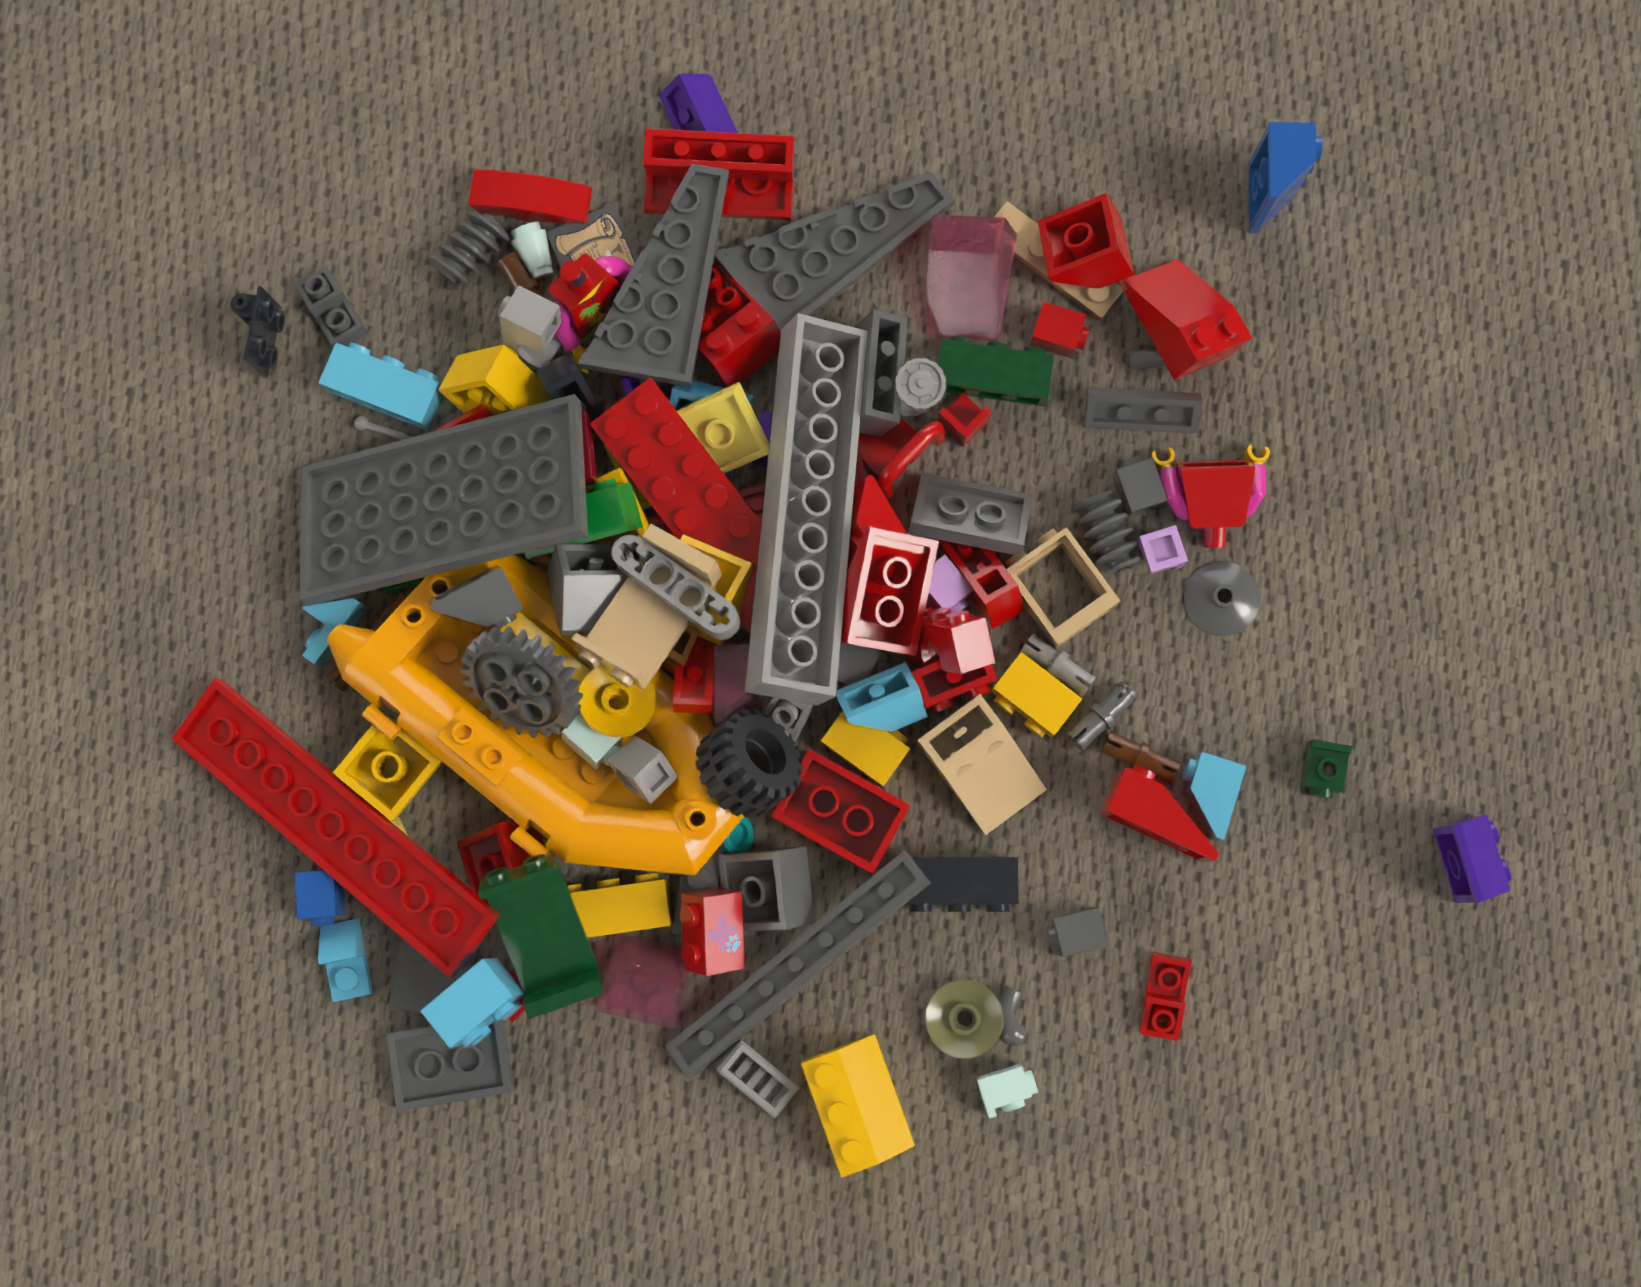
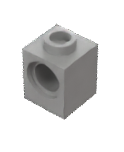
M636 735L608 761V764L623 785L650 804L678 778V775L663 753Z

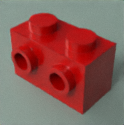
M937 661L911 672L919 687L925 711L932 708L934 714L956 706L953 699L968 694L969 699L972 700L979 694L983 696L991 692L989 685L997 680L992 664L958 674L943 671L941 661Z

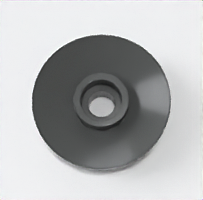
M1225 561L1208 563L1197 569L1186 584L1184 590L1186 612L1190 620L1199 629L1211 635L1229 636L1236 634L1249 626L1258 612L1260 595L1257 584L1253 577L1237 564ZM1220 590H1225L1230 594V601L1228 603H1222L1218 600L1217 594Z

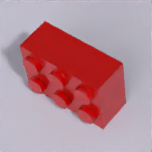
M809 749L801 762L802 773L799 775L801 778L799 786L795 788L791 795L778 803L771 817L873 875L911 805Z

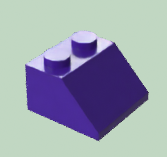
M1487 815L1476 816L1432 828L1455 903H1478L1511 891L1508 881H1511V872L1505 859L1500 858L1496 845L1499 843V833L1495 824L1489 821Z

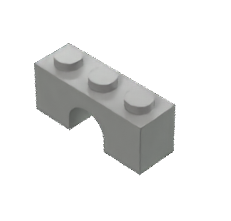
M518 286L512 297L506 296L499 307L500 334L503 337V344L514 350L518 358L531 371L538 374V369L564 356L563 345L558 338L554 337V334L561 325L560 305Z

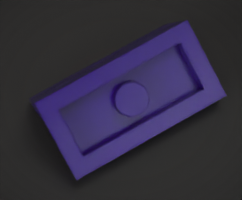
M679 74L658 94L674 130L738 133L710 74Z

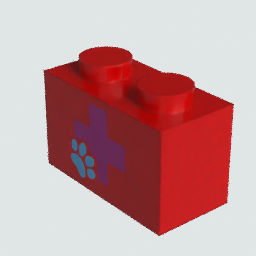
M714 887L681 893L680 919L683 934L681 956L684 962V970L710 976L744 969L742 891Z

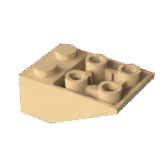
M981 694L917 741V745L985 835L1047 790L1007 729Z

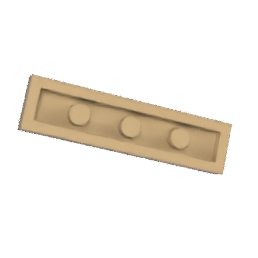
M1008 201L984 229V234L1099 321L1104 318L1124 292L1116 283L1096 289L1051 282L1048 278L1038 224Z

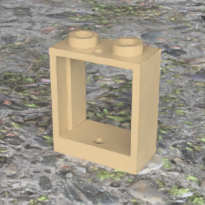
M1067 527L1059 533L1054 528L1036 540L1039 547L1029 554H1026L1023 550L1022 556L1014 555L1005 562L1008 567L1006 570L1019 586L1024 608L1054 649L1112 610L1120 602ZM1059 547H1062L1098 598L1055 628L1018 576Z

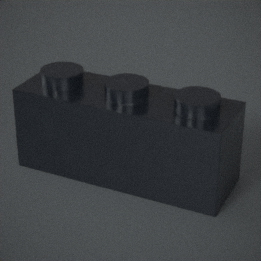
M912 857L931 883L906 903L909 904V912H932V904H948V912H971V904H986V912H1010V904H1019L1018 857Z

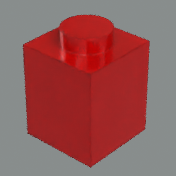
M1043 302L1030 346L1039 347L1048 352L1072 359L1076 348L1084 349L1090 328L1083 327L1086 314Z

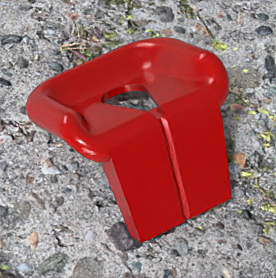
M900 419V423L882 437L859 432L857 455H861L863 463L878 478L877 483L886 499H890L893 496L892 484L907 470L906 466L908 464H912L931 444L939 446L945 442L944 426L939 421H933L925 425L918 432Z

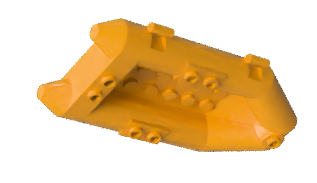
M519 554L427 576L376 631L339 624L328 635L327 643L342 679L372 703L364 710L362 716L390 740H394L402 730H405L520 825L512 833L510 839L531 856L544 854L546 857L550 852H553L565 863L696 875L744 817L742 814L739 817L731 814L728 808L725 810L718 805V801L715 798H711L707 793L709 790L706 785H702L699 776H701V772L696 768V761L699 759L696 755V750L701 745V739L714 729L710 713H673L674 679L667 675L664 670L667 669L675 676L676 665L661 664L651 679L656 693V706L651 720L639 732L623 737V743L620 745V747H623L636 735L660 750L678 775V778L651 804L627 789L611 766L603 763L596 771L562 741V731L559 735L552 732L548 738H545L540 732L535 738H532L527 729L521 735H517L515 726L510 724L505 730L500 718L493 721L489 719L491 711L488 709L479 710L480 699L469 698L468 695L473 688L462 684L467 676L460 672L461 667L465 664L461 661V658L467 652V647L475 637L478 638L484 630L490 633L495 625L486 627L435 612L430 608L427 601L494 565L502 568L523 609L515 614L521 612L590 671L594 669V667L588 665L577 656L580 651L572 641L574 635H560L546 577V571L551 560L548 554L530 558L537 564L534 566ZM614 698L609 701V705L613 709L623 707L620 699ZM386 706L398 716L397 724L383 714L379 708ZM532 826L548 840L546 846H543L526 830Z

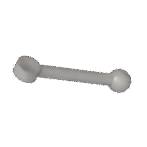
M359 416L354 421V425L358 430L369 429L400 440L415 437L371 423L364 416Z

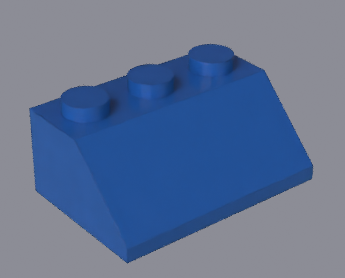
M1269 122L1249 161V233H1257L1294 198L1300 186H1304L1306 176L1312 173L1315 161L1320 160L1322 155V137L1316 136V123Z

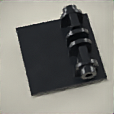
M258 286L256 295L246 293L235 295L231 300V309L250 327L243 360L264 378H268L270 368H275L277 363L278 350L274 345L277 333H281L284 329L285 313L263 287Z

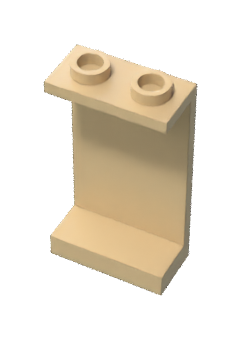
M653 524L644 533L643 538L645 542L709 588L713 589L722 576L716 560ZM640 559L638 563L643 568L645 562ZM665 567L657 568L652 572L650 581L655 585L665 584L671 577V571ZM628 577L587 638L575 633L572 641L580 651L577 656L585 663L596 669L601 664L611 670L610 676L625 687L630 688L633 683L645 690L691 621ZM696 589L686 590L680 597V603L686 607L695 606L701 599V592Z

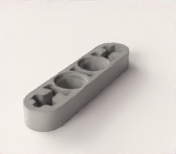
M626 535L615 542L612 547V556L617 567L624 574L711 637L725 640L736 634L740 626V619L736 608L728 600L640 537ZM636 549L640 559L645 562L643 568L633 558L626 560L623 554L624 551L629 550L633 552ZM660 567L669 569L671 577L665 584L655 585L650 581L651 574L655 569ZM696 589L701 592L699 603L692 607L682 605L680 603L681 595L686 590ZM709 605L711 610L719 616H723L727 612L729 623L726 626L719 623L715 627L713 617L706 612Z

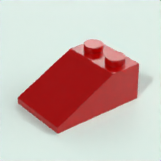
M1179 259L1125 279L1120 283L1174 380L1230 357L1252 339L1235 306Z
M869 526L866 527L846 574L841 642L916 656L939 541Z
M1134 765L1133 768H1124L1117 772L1098 814L1203 863L1217 860L1219 855L1217 850L1164 785L1154 781L1155 773L1137 765Z

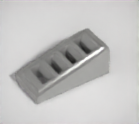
M743 1039L738 1040L722 1053L713 1064L716 1071L774 1118L779 1115L800 1089ZM742 1052L747 1054L732 1072L729 1068ZM755 1061L759 1064L758 1068L744 1082L740 1078ZM766 1072L770 1073L772 1076L758 1093L753 1090ZM778 1081L781 1082L784 1087L770 1103L766 1101L765 1097Z

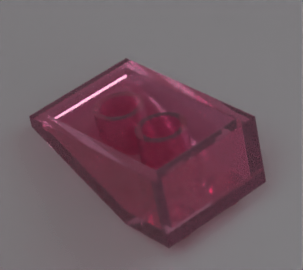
M934 214L927 251V335L947 338L961 336L976 340L999 341L1017 240V233L1006 218Z

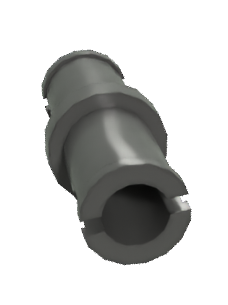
M1120 681L1117 687L1099 704L1093 703L1088 708L1090 713L1071 731L1066 733L1073 744L1075 742L1078 743L1076 747L1081 751H1084L1105 729L1110 730L1116 724L1114 720L1130 704L1138 699L1131 688L1128 691L1126 690L1128 685Z

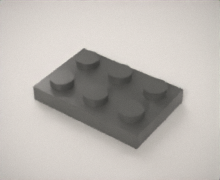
M922 473L909 534L1022 556L1032 495Z
M502 1019L497 1023L493 1021L488 1026L492 1032L475 1046L470 1045L466 1049L463 1045L450 1049L432 1026L387 1033L386 1038L397 1112L515 1091L505 1022Z

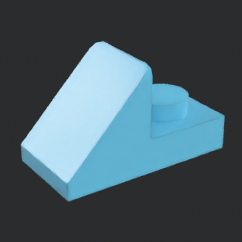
M354 598L303 606L302 609L325 625L321 630H315L305 643L307 649L302 656L313 664L324 668L333 656L327 643V637L330 632L339 624L355 626L368 607Z
M359 918L320 927L318 965L326 964L333 1002L373 994Z

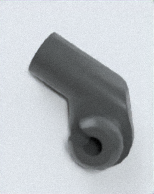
M1006 985L998 999L1004 1018L1003 1029L999 1039L1005 1044L1017 1046L1024 1041L1026 1034L1025 1029L1019 1026L1014 1014L1023 994Z

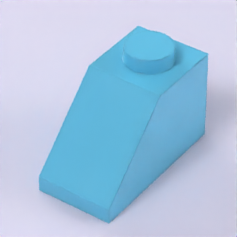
M906 662L836 691L838 702L850 724L893 732L927 718L919 687Z
M1200 752L1196 754L1195 760L1191 758L1187 760L1182 780L1187 781L1185 791L1209 837L1216 841H1222L1226 836L1246 766Z

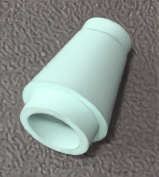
M539 222L528 223L512 230L513 240L511 244L529 274H531L532 279L539 280L552 275L554 272L551 267L552 263L546 230L541 229Z

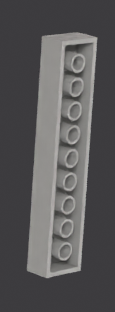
M800 313L795 315L781 329L745 692L818 706L836 696L868 331Z

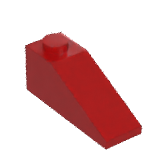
M935 539L939 541L938 546L943 554L948 557L967 581L972 590L969 597L981 615L986 618V622L991 629L1025 611L1018 584L992 550Z

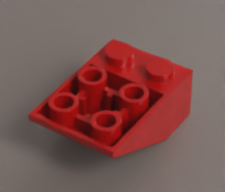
M714 260L697 354L727 388L738 382L741 384L779 354L781 331L775 320Z

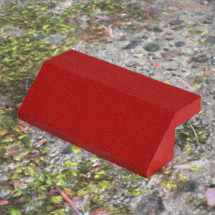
M645 129L643 166L646 172L645 213L665 214L670 206L672 197L691 164L729 170L722 217L791 221L794 186V136Z

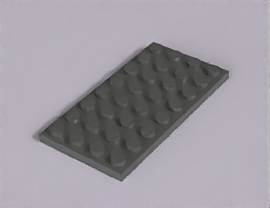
M575 394L301 467L300 601L307 606L588 537L581 401Z

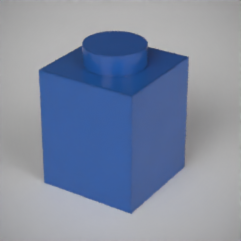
M320 870L294 873L297 919H310V926L334 924L335 916H345L343 886L327 872Z

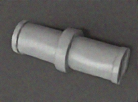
M1033 633L1028 639V643L1040 652H1037L1025 643L1020 653L1025 654L1053 677H1056L1083 697L1088 691V687L1076 678L1091 686L1096 676L1091 675L1068 659L1070 655L1067 652L1062 651L1060 653Z

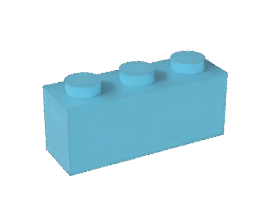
M350 342L348 347L335 343L318 382L327 392L429 431L444 397L438 390L441 385L438 382V376L423 369H418L417 373L403 369L404 363L384 355L382 360L370 356L371 351L353 342Z

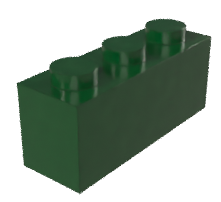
M952 336L950 340L942 339L938 366L941 367L946 378V390L944 393L956 395L964 393L970 397L1045 407L1049 395L1054 355L1046 354V350L1039 347H1025L1024 350L1009 349V345L1003 342L991 341L987 342V345L973 344L972 340L966 337Z

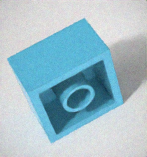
M498 958L482 959L424 1007L421 1013L450 1049L462 1045L466 1049L470 1045L475 1046L492 1032L488 1026L493 1021L496 1023L501 1019L504 1021L519 1010L522 1005L518 1000L524 996V992Z

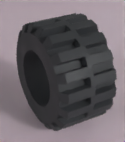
M745 709L740 710L738 713L735 712L705 735L700 741L701 745L697 747L696 755L699 759L696 761V768L701 772L699 778L702 785H706L709 790L707 793L711 798H715L718 801V805L724 810L730 809L731 814L739 817L742 814L745 818H752L755 815L758 817L791 795L800 784L801 778L799 775L802 773V765L798 762L801 757L799 751L794 748L793 744L795 742L791 736L788 737L785 733L784 727L780 724L777 725L771 716L767 714L762 716L760 711L752 710L749 712Z

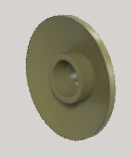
M956 980L945 984L935 992L928 1003L925 1020L931 1040L941 1051L955 1058L969 1059L986 1053L996 1044L1003 1029L1004 1018L998 998L988 987L972 980ZM961 1011H968L972 1015L971 1024L967 1026L959 1024L957 1020L958 1014Z

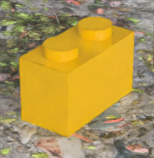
M1022 652L991 691L997 696L993 701L1001 709L1011 715L1014 711H1017L1027 719L1024 723L1025 727L1040 738L1045 734L1052 738L1082 700L1081 697Z
M843 711L821 740V744L882 788L910 751V748L905 745L908 738L899 731L890 732L850 724Z

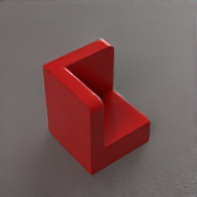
M962 393L948 409L943 407L938 412L937 421L942 423L944 429L964 447L990 421L992 411L987 407L981 410L968 396Z

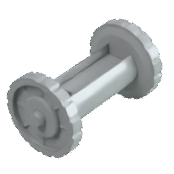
M915 358L912 361L906 362L898 370V374L895 377V391L901 401L900 414L902 416L915 417L923 414L943 397V393L946 390V378L941 367L934 361L926 358Z

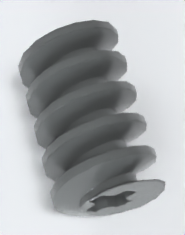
M481 209L482 215L473 211L468 214L472 226L464 222L458 225L462 237L454 233L448 235L452 247L442 243L438 246L442 258L432 254L428 257L430 265L457 290H459L456 285L457 280L467 285L470 283L465 273L467 270L479 274L480 270L475 262L477 259L486 263L490 262L485 251L487 248L495 252L500 251L496 242L497 237L507 242L510 240L506 231Z
M1114 490L1093 495L1074 506L1076 513H1087L1079 520V525L1081 527H1092L1084 534V539L1088 542L1097 541L1089 548V552L1093 556H1102L1094 565L1098 570H1107L1103 576L1122 571L1143 560L1142 555H1130V551L1138 545V542L1125 541V537L1133 531V528L1120 527L1119 523L1127 518L1128 515L1127 513H1115L1114 509L1123 501L1122 499H1110L1109 495Z

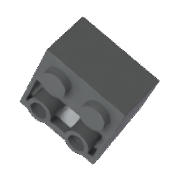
M556 544L546 571V577L560 635H575V633L589 635L629 577L617 567L613 559L612 547L614 544ZM624 551L623 554L626 560L628 558L634 559L631 551Z

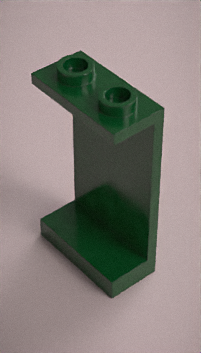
M544 854L534 855L524 860L522 866L507 870L506 867H501L488 872L484 876L485 879L480 881L478 894L481 900L487 898L489 906L501 914L496 923L524 992L523 1007L528 1020L603 994V976L556 854L545 857Z

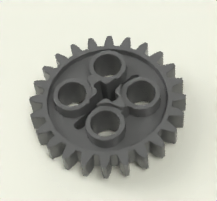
M507 626L503 633L497 627H494L490 633L484 630L478 638L475 637L467 647V652L461 658V661L465 664L461 667L460 672L467 676L462 684L473 688L468 695L469 698L480 699L479 710L488 709L491 711L489 719L493 721L500 718L505 730L510 724L515 726L517 735H521L525 729H527L532 738H535L539 732L545 738H548L552 732L559 735L564 728L569 727L582 707L579 702L583 698V694L577 691L581 681L571 678L576 671L575 668L564 667L563 662L567 657L565 655L555 656L552 653L555 647L553 644L543 647L541 645V636L539 635L533 640L528 639L525 629H522L518 635H515L510 626Z

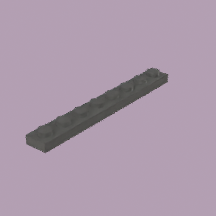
M906 851L901 852L666 1045V1048L686 1078L696 1076L931 883L909 853Z

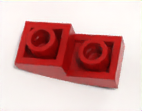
M1152 951L1141 1013L1140 1034L1179 1041L1186 1006L1184 999L1192 964L1190 958Z

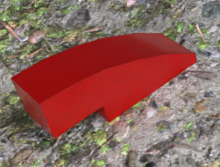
M474 169L468 205L481 215L480 209L488 215L515 216L518 220L528 222L587 224L593 188L584 184L539 175Z

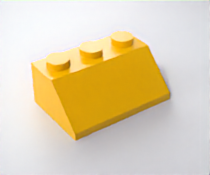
M875 1034L802 1060L801 1065L841 1178L880 1164L915 1146Z

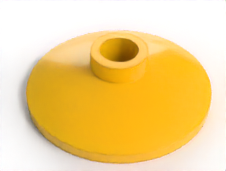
M599 665L597 669H592L585 676L579 687V692L583 694V698L579 702L582 706L579 710L582 718L593 730L608 737H627L639 732L648 724L655 711L656 693L652 682H649L645 690L633 683L628 688L610 676L611 670L603 665ZM614 698L620 699L623 707L613 709L610 707L609 701Z

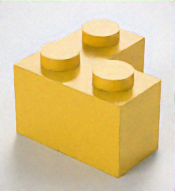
M504 344L457 355L438 389L463 413L483 404L493 415H498L551 400L539 375L531 371L518 358L517 353Z

